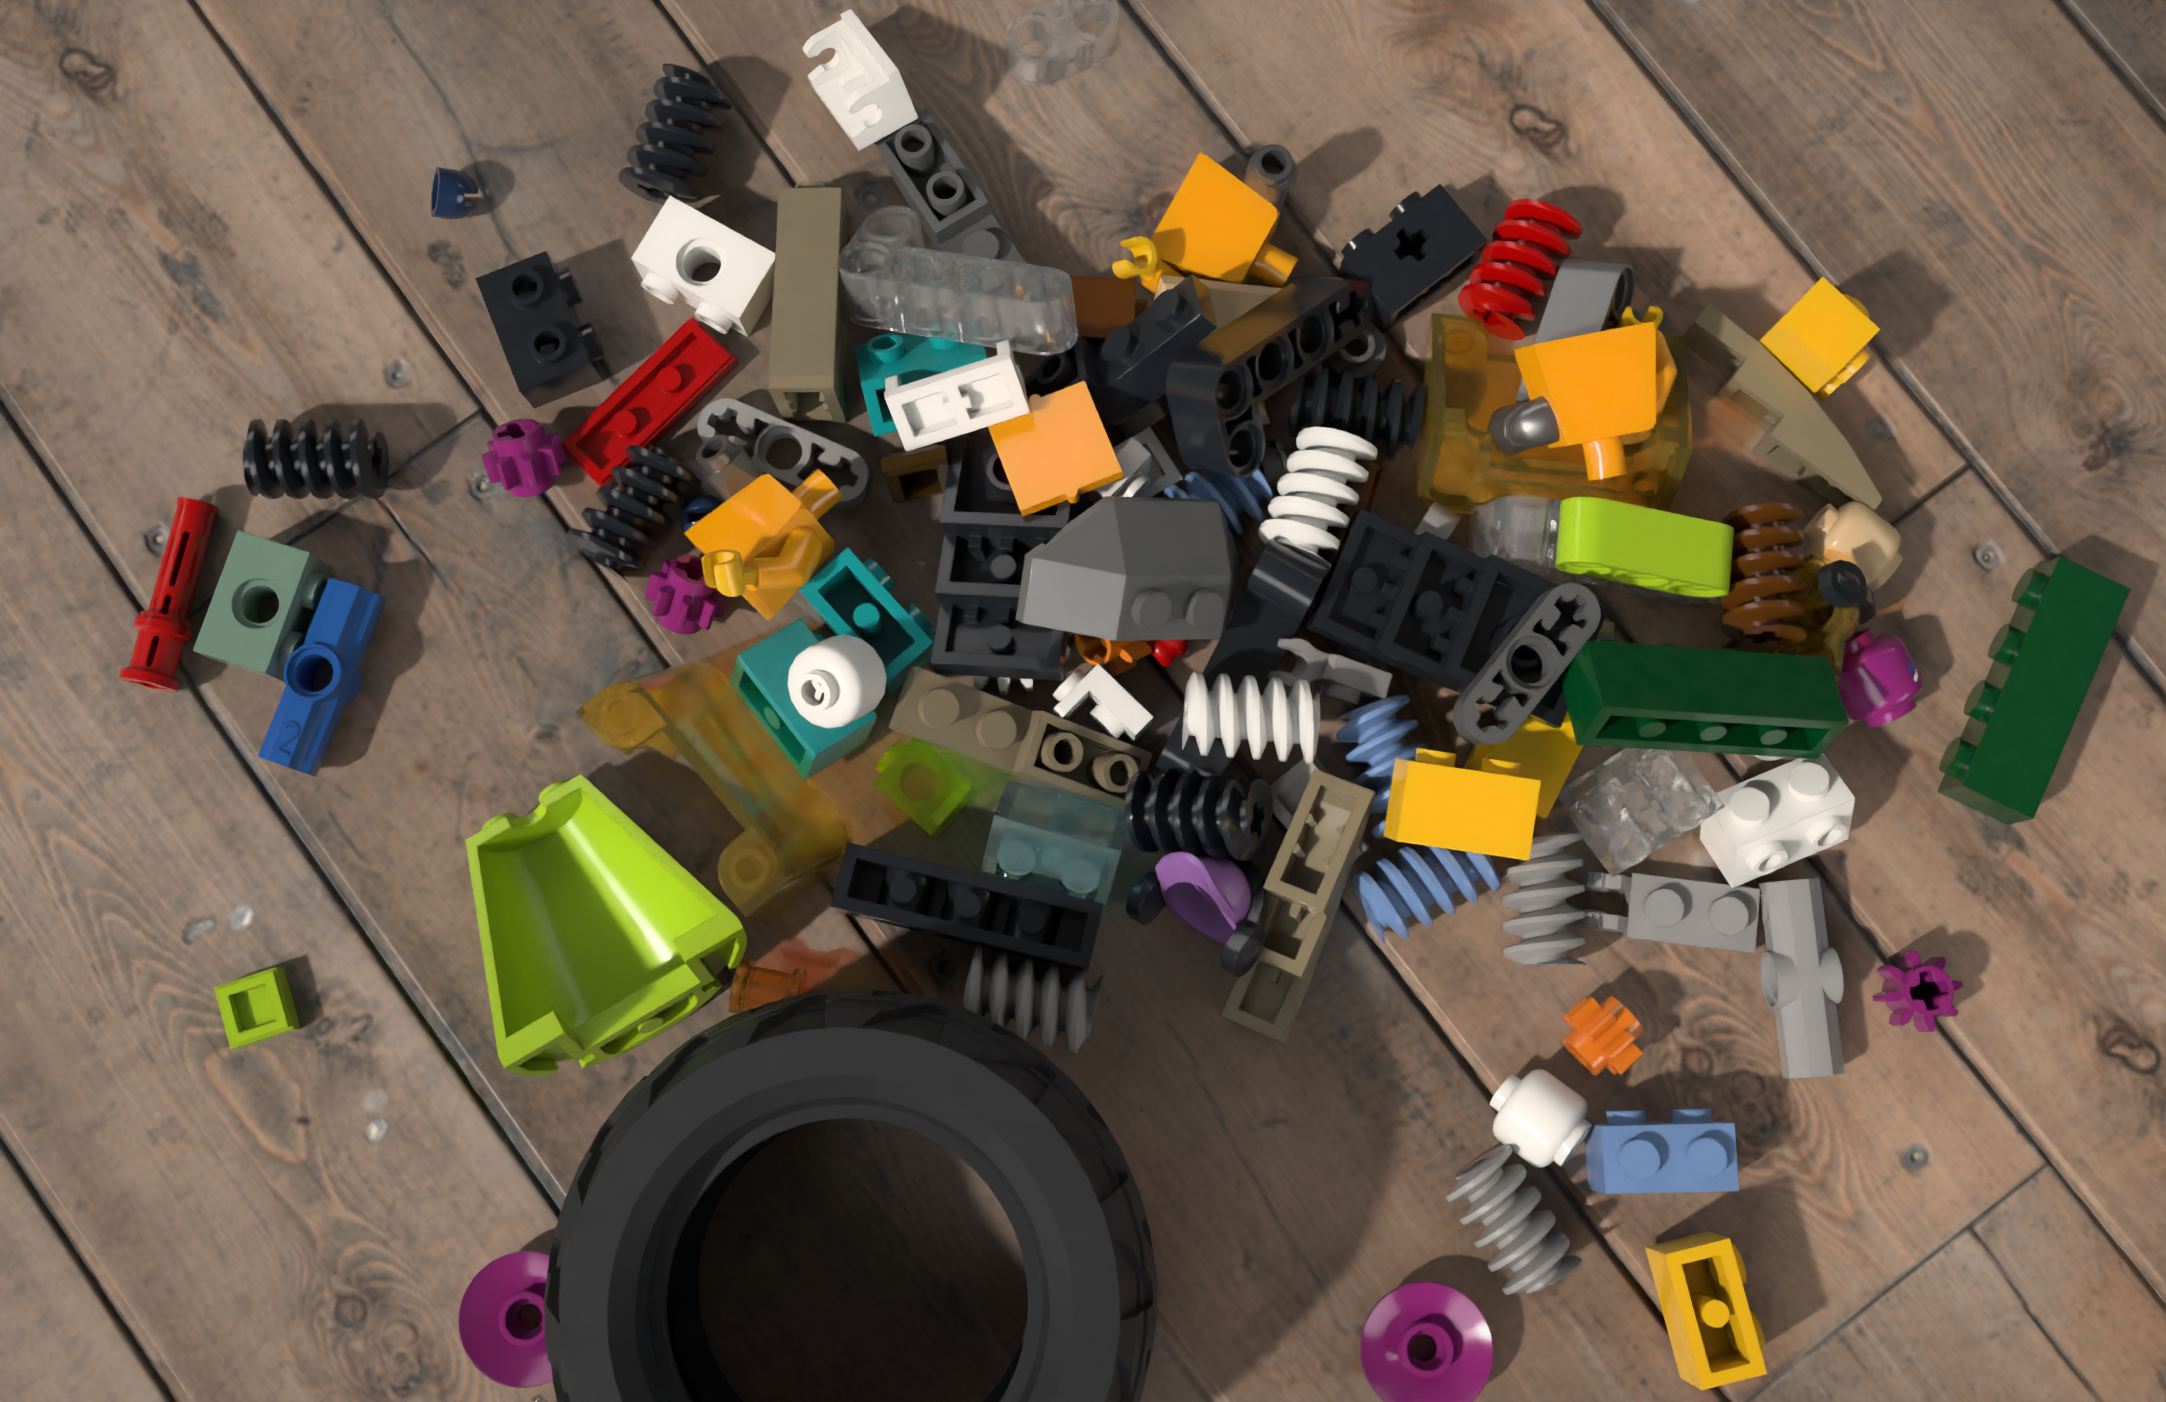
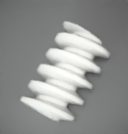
M1310 427L1303 429L1297 436L1296 446L1299 451L1289 455L1287 469L1290 473L1285 474L1279 479L1277 491L1281 496L1275 497L1270 501L1268 514L1271 519L1261 523L1258 529V536L1265 545L1272 539L1328 567L1329 570L1331 569V564L1317 554L1318 550H1339L1340 541L1327 532L1328 526L1337 528L1348 527L1350 518L1338 510L1336 506L1337 504L1357 505L1359 495L1353 489L1346 486V482L1363 483L1367 481L1369 477L1368 471L1355 463L1356 458L1369 461L1374 460L1377 457L1378 449L1370 442L1346 431L1326 427Z
M1194 671L1188 680L1185 692L1182 750L1189 736H1195L1200 754L1208 756L1215 738H1222L1226 756L1234 758L1241 740H1248L1253 759L1260 760L1267 742H1274L1279 761L1286 762L1293 745L1300 744L1305 763L1312 764L1316 755L1320 726L1319 693L1313 699L1309 683L1306 680L1299 679L1295 682L1289 697H1287L1282 680L1273 677L1269 680L1263 695H1260L1255 677L1249 675L1243 678L1237 693H1234L1228 674L1223 673L1217 676L1211 691H1208L1203 674Z

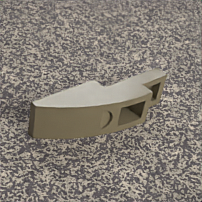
M918 666L909 667L889 725V729L938 746V750L1034 784L1125 812L1127 787L1131 777L1138 771L1147 772L1153 754L1045 711H1032Z

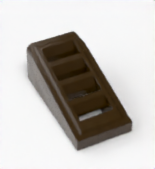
M931 444L908 452L906 450L899 451L881 459L883 473L893 502L898 504L944 493L949 467L944 444Z

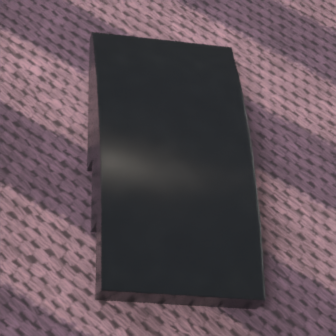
M988 426L953 437L939 520L945 535L935 594L940 602L931 665L936 674L1063 681L1069 632L1022 623L1016 620L1025 554L1040 543L1046 545L1065 525L1081 514L1082 494L1076 503H1070L1066 500L1022 517Z
M1359 509L1351 519L1306 625V629L1374 659L1462 694L1543 592L1559 585L1493 554L1486 558L1480 557L1427 531L1417 535L1364 509ZM1572 601L1561 605L1554 604L1561 613L1559 619L1550 630L1538 634L1551 640L1559 629L1572 624L1578 625L1572 617V613L1576 608ZM1600 605L1601 617L1599 625L1588 639L1589 641H1596L1608 612V608ZM1519 646L1511 657V668L1514 675L1522 682L1534 683L1541 675L1542 660L1534 649L1527 646ZM1570 664L1529 714L1528 719L1553 728H1561L1568 711L1561 677ZM1494 677L1492 680L1493 683L1499 684L1496 678ZM1503 689L1496 699L1487 704L1498 707L1505 698L1515 696L1518 702H1520L1521 697Z

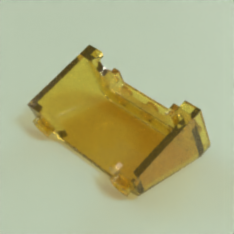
M1431 313L1426 334L1423 385L1427 386L1420 422L1417 464V493L1419 500L1429 508L1436 500L1451 511L1461 514L1559 522L1561 501L1572 497H1596L1669 512L1694 450L1683 335L1662 333L1677 367V375L1663 411L1656 416L1654 429L1621 435L1628 474L1588 481L1582 443L1549 448L1547 445L1535 446L1516 455H1506L1495 448L1492 444V434L1487 433V427L1495 410L1506 405L1516 404V397L1522 380L1516 357L1488 354V331L1484 324L1475 318Z
M703 661L687 662L613 683L602 689L576 711L597 738L607 746L621 750L626 756L641 748L659 750L672 760L681 753L745 829L721 853L717 871L718 880L724 892L746 918L769 925L842 864L847 842L853 843L852 829L848 821L811 777L806 781L802 778L729 683L728 677L716 666Z

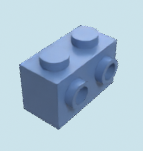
M1711 1108L1671 1109L1672 1121H1647L1646 1110L1606 1111V1122L1591 1123L1592 1127L1585 1137L1587 1189L1603 1194L1739 1191L1735 1123L1713 1120Z

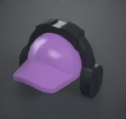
M1186 852L1170 853L1163 856L1155 867L1156 871L1146 873L1131 891L1126 904V912L1129 918L1142 925L1151 923L1164 907L1168 905L1171 911L1184 923L1225 946L1221 956V965L1224 970L1237 977L1245 975L1258 960L1266 943V933L1263 925L1267 914L1268 900L1266 890L1263 888L1265 878L1259 868L1252 861L1236 860L1233 856H1229L1227 859L1212 858L1208 854L1197 857Z

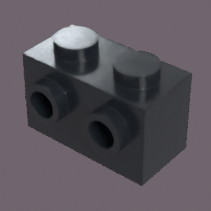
M547 251L475 278L519 392L533 408L603 382L596 361L605 358V353L591 322L581 326L574 305L582 303L583 298L569 267L559 270Z

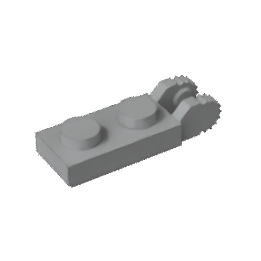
M1589 871L1579 872L1578 883L1584 884V888L1587 891L1624 893L1623 916L1606 914L1605 911L1586 909L1584 910L1585 918L1575 921L1574 927L1621 933V938L1738 953H1755L1760 900L1759 888L1743 886L1731 888L1727 884L1630 873L1624 876Z

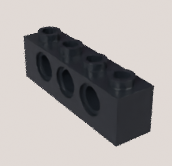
M849 842L846 844L831 902V907L838 913L977 946V944H980L984 948L996 951L1004 950L1009 954L1021 957L1028 956L1034 960L1056 963L1059 966L1080 969L1084 972L1089 970L1104 903Z

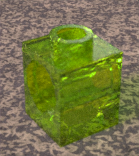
M913 738L907 745L898 740L884 753L874 767L880 774L872 783L876 789L933 840L941 834L976 794V790L970 782L927 744L916 738ZM927 768L938 776V786L934 794L921 801L912 800L905 796L903 783L906 776L915 769Z

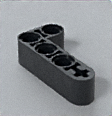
M1315 274L1304 275L1175 359L1168 370L1165 385L1167 401L1182 461L1190 468L1238 478L1252 476L1259 468L1265 452V435L1258 404L1362 334L1367 328L1373 313V295L1370 287L1364 281Z
M1272 539L1269 540L1221 639L1202 673L1208 691H1211L1217 676L1223 673L1228 674L1234 693H1237L1245 676H1254L1260 695H1263L1269 682V671L1277 670L1287 650L1277 646L1279 639L1293 638L1328 567ZM1183 710L1154 770L1159 773H1172L1176 782L1184 774L1196 775L1201 787L1203 780L1207 776H1218L1221 779L1232 758L1226 756L1222 738H1215L1208 756L1200 754L1195 736H1189L1182 750Z

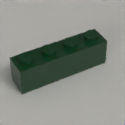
M2061 556L2034 569L2029 568L2022 575L2012 595V601L2018 605L2010 624H2005L2000 628L1990 645L1988 657L1994 661L1985 681L1981 680L1976 684L1965 703L1964 714L1969 716L1961 738L1956 737L1942 756L1939 770L1945 773L1937 791L1938 793L2007 825L2034 819L2131 588Z
M1587 640L1561 677L1577 745L1818 759L1849 724L1828 657L1801 656L1790 652L1773 654L1738 651L1732 648L1716 650L1678 647L1674 644L1646 645L1618 643L1614 640Z

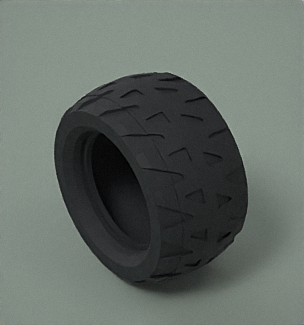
M870 989L828 990L782 998L757 1008L745 1010L720 1021L693 1036L670 1053L648 1076H644L624 1096L600 1127L588 1148L562 1205L550 1251L544 1296L545 1344L548 1361L551 1363L557 1402H744L732 1389L721 1372L710 1350L701 1318L698 1291L699 1263L710 1220L732 1180L764 1147L783 1134L803 1124L842 1118L870 1119L892 1123L914 1130L935 1140L968 1164L988 1185L1003 1207L1014 1229L1022 1252L1027 1278L1028 1315L1021 1343L1011 1365L999 1384L984 1402H1140L1146 1382V1373L1156 1329L1157 1276L1151 1233L1144 1206L1124 1154L1100 1113L1076 1083L1046 1055L1001 1025L975 1012L943 1001L896 991Z

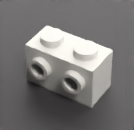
M1824 753L1818 759L1798 758L1703 798L1700 840L1731 888H1734L1849 838L1855 797Z

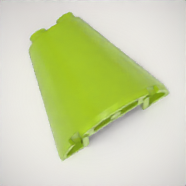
M582 774L570 780L555 782L546 787L538 797L540 805L531 813L519 818L515 813L497 815L487 821L481 831L465 839L498 1058L504 1069L517 1075L535 1077L555 1075L559 1070L556 1063L571 1059L579 1061L582 1069L615 1058L650 1041L688 1017L709 1000L722 987L717 978L718 973L726 964L729 969L738 967L746 950L747 935L738 917Z

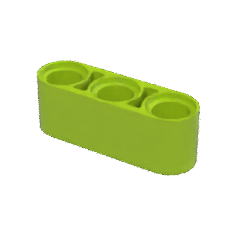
M1596 497L1567 498L1561 501L1555 567L1567 573L1684 596L1722 597L1729 594L1734 528L1719 522Z

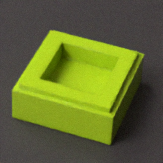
M283 967L271 968L214 987L231 1050L242 1049L301 1029Z

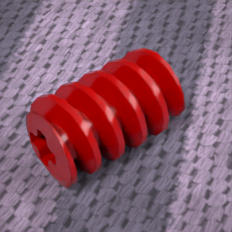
M1518 199L1510 202L1504 212L1505 221L1497 225L1492 234L1493 242L1488 243L1481 254L1482 263L1475 265L1469 275L1470 284L1465 285L1458 295L1459 306L1465 315L1487 333L1502 339L1523 340L1526 334L1513 321L1532 323L1535 320L1537 311L1526 299L1543 302L1547 298L1549 291L1538 279L1555 281L1559 267L1552 259L1565 260L1572 252L1570 245L1563 238L1569 240L1578 239L1583 232L1582 224L1574 216L1557 206L1535 199Z

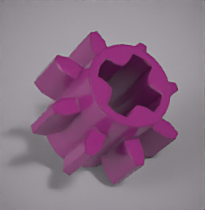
M533 419L512 420L500 425L493 431V440L487 442L489 452L481 455L490 483L502 481L504 490L509 491L510 494L516 497L535 496L546 492L554 486L556 482L555 476L562 473L559 464L566 461L558 433L546 435L544 427L540 426Z
M693 555L677 556L672 562L665 560L661 572L652 571L645 598L655 602L652 615L656 616L658 622L663 627L672 632L694 634L702 628L708 630L711 627L713 617L722 618L729 596L723 595L717 588L714 589L705 584L701 557Z
M1916 950L1906 951L1900 954L1902 968L1879 966L1877 969L1880 976L1885 980L1882 985V992H1878L1872 997L1873 1001L1885 1002L1887 1007L1893 1011L1889 1018L1890 1025L1904 1026L1913 1016L1914 1026L1918 1032H1932L1935 1030L1933 1015L1956 1017L1959 1012L1951 1003L1954 991L1963 987V983L1956 980L1951 981L1950 977L1943 971L1946 965V958L1943 956L1931 957L1922 966L1921 957ZM1922 983L1925 995L1913 1000L1910 995V987H1915Z

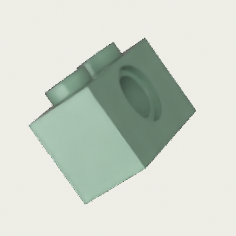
M237 530L193 651L215 661L285 682L283 676L285 662L293 651L303 645L313 612L317 610L330 578L328 572L331 565L310 552ZM278 596L279 608L276 615L271 620L260 623L259 609L266 599Z

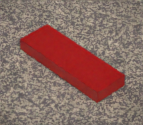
M692 316L561 442L564 452L599 487L612 488L616 484L610 474L612 468L616 465L629 469L633 467L624 452L629 445H635L649 449L646 443L655 446L739 365L736 357Z

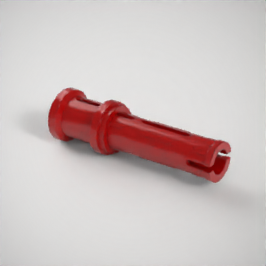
M184 497L177 499L176 513L165 552L162 556L148 611H141L140 616H136L133 627L139 632L129 667L121 668L119 679L122 681L171 693H177L180 682L175 679L184 642H190L193 638V624L187 621L199 575L202 571L214 521L219 513L218 507L212 504Z

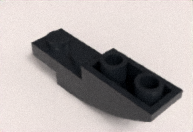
M1190 274L1173 289L1162 292L1149 308L1125 327L1114 330L1097 349L1079 335L1062 350L1055 351L1047 356L1040 367L1024 379L1027 399L1033 394L1043 397L1085 380L1104 427L1158 399L1166 393L1167 373L1173 361L1217 329L1208 287L1193 274Z

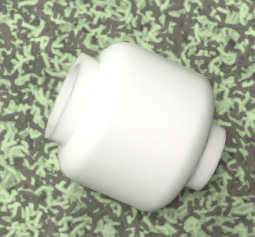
M840 635L811 645L799 653L789 668L787 686L791 701L801 716L813 725L823 728L843 727L875 709L885 694L887 677L883 661L872 646L861 638Z
M1543 1069L1531 1071L1522 1080L1513 1073L1510 1074L1494 1094L1489 1104L1498 1111L1492 1128L1494 1136L1504 1145L1510 1144L1513 1148L1512 1151L1537 1168L1548 1166L1553 1161L1562 1167L1577 1150L1592 1127V1124L1585 1119L1588 1110L1587 1101Z

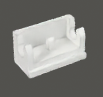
M849 9L840 14L842 20L811 36L804 44L803 51L810 58L819 55L824 49H835V55L830 62L820 64L807 76L817 95L858 151L918 119V116L898 68L852 9Z
M1009 339L996 343L998 353L996 356L902 385L898 374L885 378L886 391H884V398L906 452L1030 413L1024 378L1019 364H1015Z

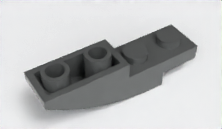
M925 108L917 113L918 119L874 142V145L921 227L976 313L980 312L999 341L1009 339L1011 346L1014 347L1059 320L1058 309L992 214L989 200Z

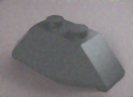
M1105 496L1065 525L1046 545L1040 543L1025 554L1016 620L1025 624L1113 641L1221 639L1232 614L1241 558L1219 503L1211 499Z

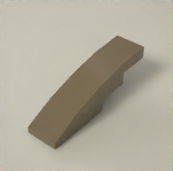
M1708 303L1678 341L1729 376L1715 396L1766 431L1752 451L1826 504L1830 503L1836 509L1855 500L1867 505L1874 511L1883 498L1849 442L1809 391L1760 342L1716 307Z
M1314 768L1263 886L1267 891L1268 900L1267 914L1263 925L1266 933L1265 946L1253 967L1245 975L1237 978L1221 1015L1226 1020L1285 1044L1341 901L1376 796L1374 791Z

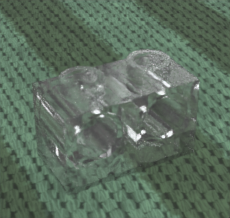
M1624 748L1562 788L1558 795L1584 841L1612 877L1617 876L1631 866L1639 864L1651 853L1686 831L1696 828L1705 819L1725 807L1688 751Z

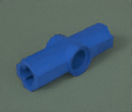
M329 578L303 645L293 651L285 662L283 676L286 687L258 757L314 777L317 776L343 707L351 703L360 690L361 677L359 667L386 598L360 586ZM331 663L334 671L332 681L323 690L315 692L312 685L315 671L323 664Z

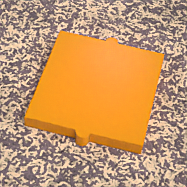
M1085 380L1043 397L1033 394L1028 399L1030 413L988 426L1022 517L1066 500L1070 503H1076L1079 501L1081 494L1124 478Z

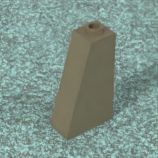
M817 180L799 182L795 185V188H779L768 389L782 419L786 422L847 423L848 209L842 187H832L829 183Z

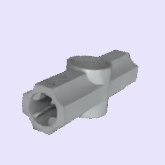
M1820 878L1759 884L1767 951L1762 954L1760 960V981L1765 1001L1768 1007L1775 1012L1783 1078L1792 1079L1845 1074L1836 1005L1841 1002L1843 997V972L1837 952L1833 947L1828 946Z

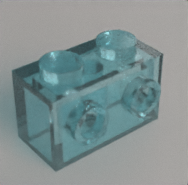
M1008 779L993 817L981 871L998 875L1003 880L1024 885H1034L1062 894L1104 903L1106 906L1128 830L1125 812Z

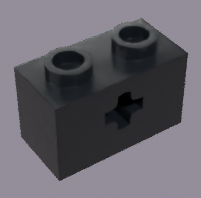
M1441 184L1423 197L1418 191L1407 196L1389 214V217L1392 219L1391 222L1375 234L1370 228L1363 230L1350 240L1341 251L1344 258L1337 277L1364 281L1370 287L1373 295L1371 321L1382 334L1477 262L1488 241ZM1398 250L1401 254L1405 255L1413 250L1418 257L1415 259V257L1409 255L1400 260L1396 253Z

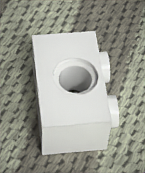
M669 196L631 257L643 279L641 286L645 290L668 304H674L678 298L697 309L694 314L700 321L723 334H727L731 327L749 337L773 297L775 253L672 196ZM716 263L721 266L718 274L709 281L698 282L692 280L694 271L702 264Z

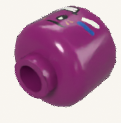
M1864 628L1845 636L1834 644L1838 654L1830 659L1829 662L1848 718L1855 721L1866 720L1869 727H1876L1906 715L1917 706L1914 698L1922 689L1923 678L1901 637L1894 634L1875 636L1871 628Z

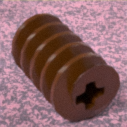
M1781 502L1759 503L1734 510L1722 519L1721 523L1734 528L1729 594L1721 597V605L1727 612L1721 620V629L1726 636L1733 640L1752 645L1779 647L1795 645L1804 642L1807 632L1804 628L1787 625V621H1793L1806 615V606L1803 603L1787 600V597L1801 594L1806 590V582L1803 579L1786 576V573L1798 571L1805 566V558L1802 554L1786 551V549L1802 545L1805 541V534L1802 530L1786 527V525L1802 521L1805 517L1800 508Z

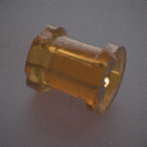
M743 957L737 966L729 997V1013L735 1015L744 1010L757 1008L782 998L803 994L807 970L795 968L791 974L754 966L753 959Z

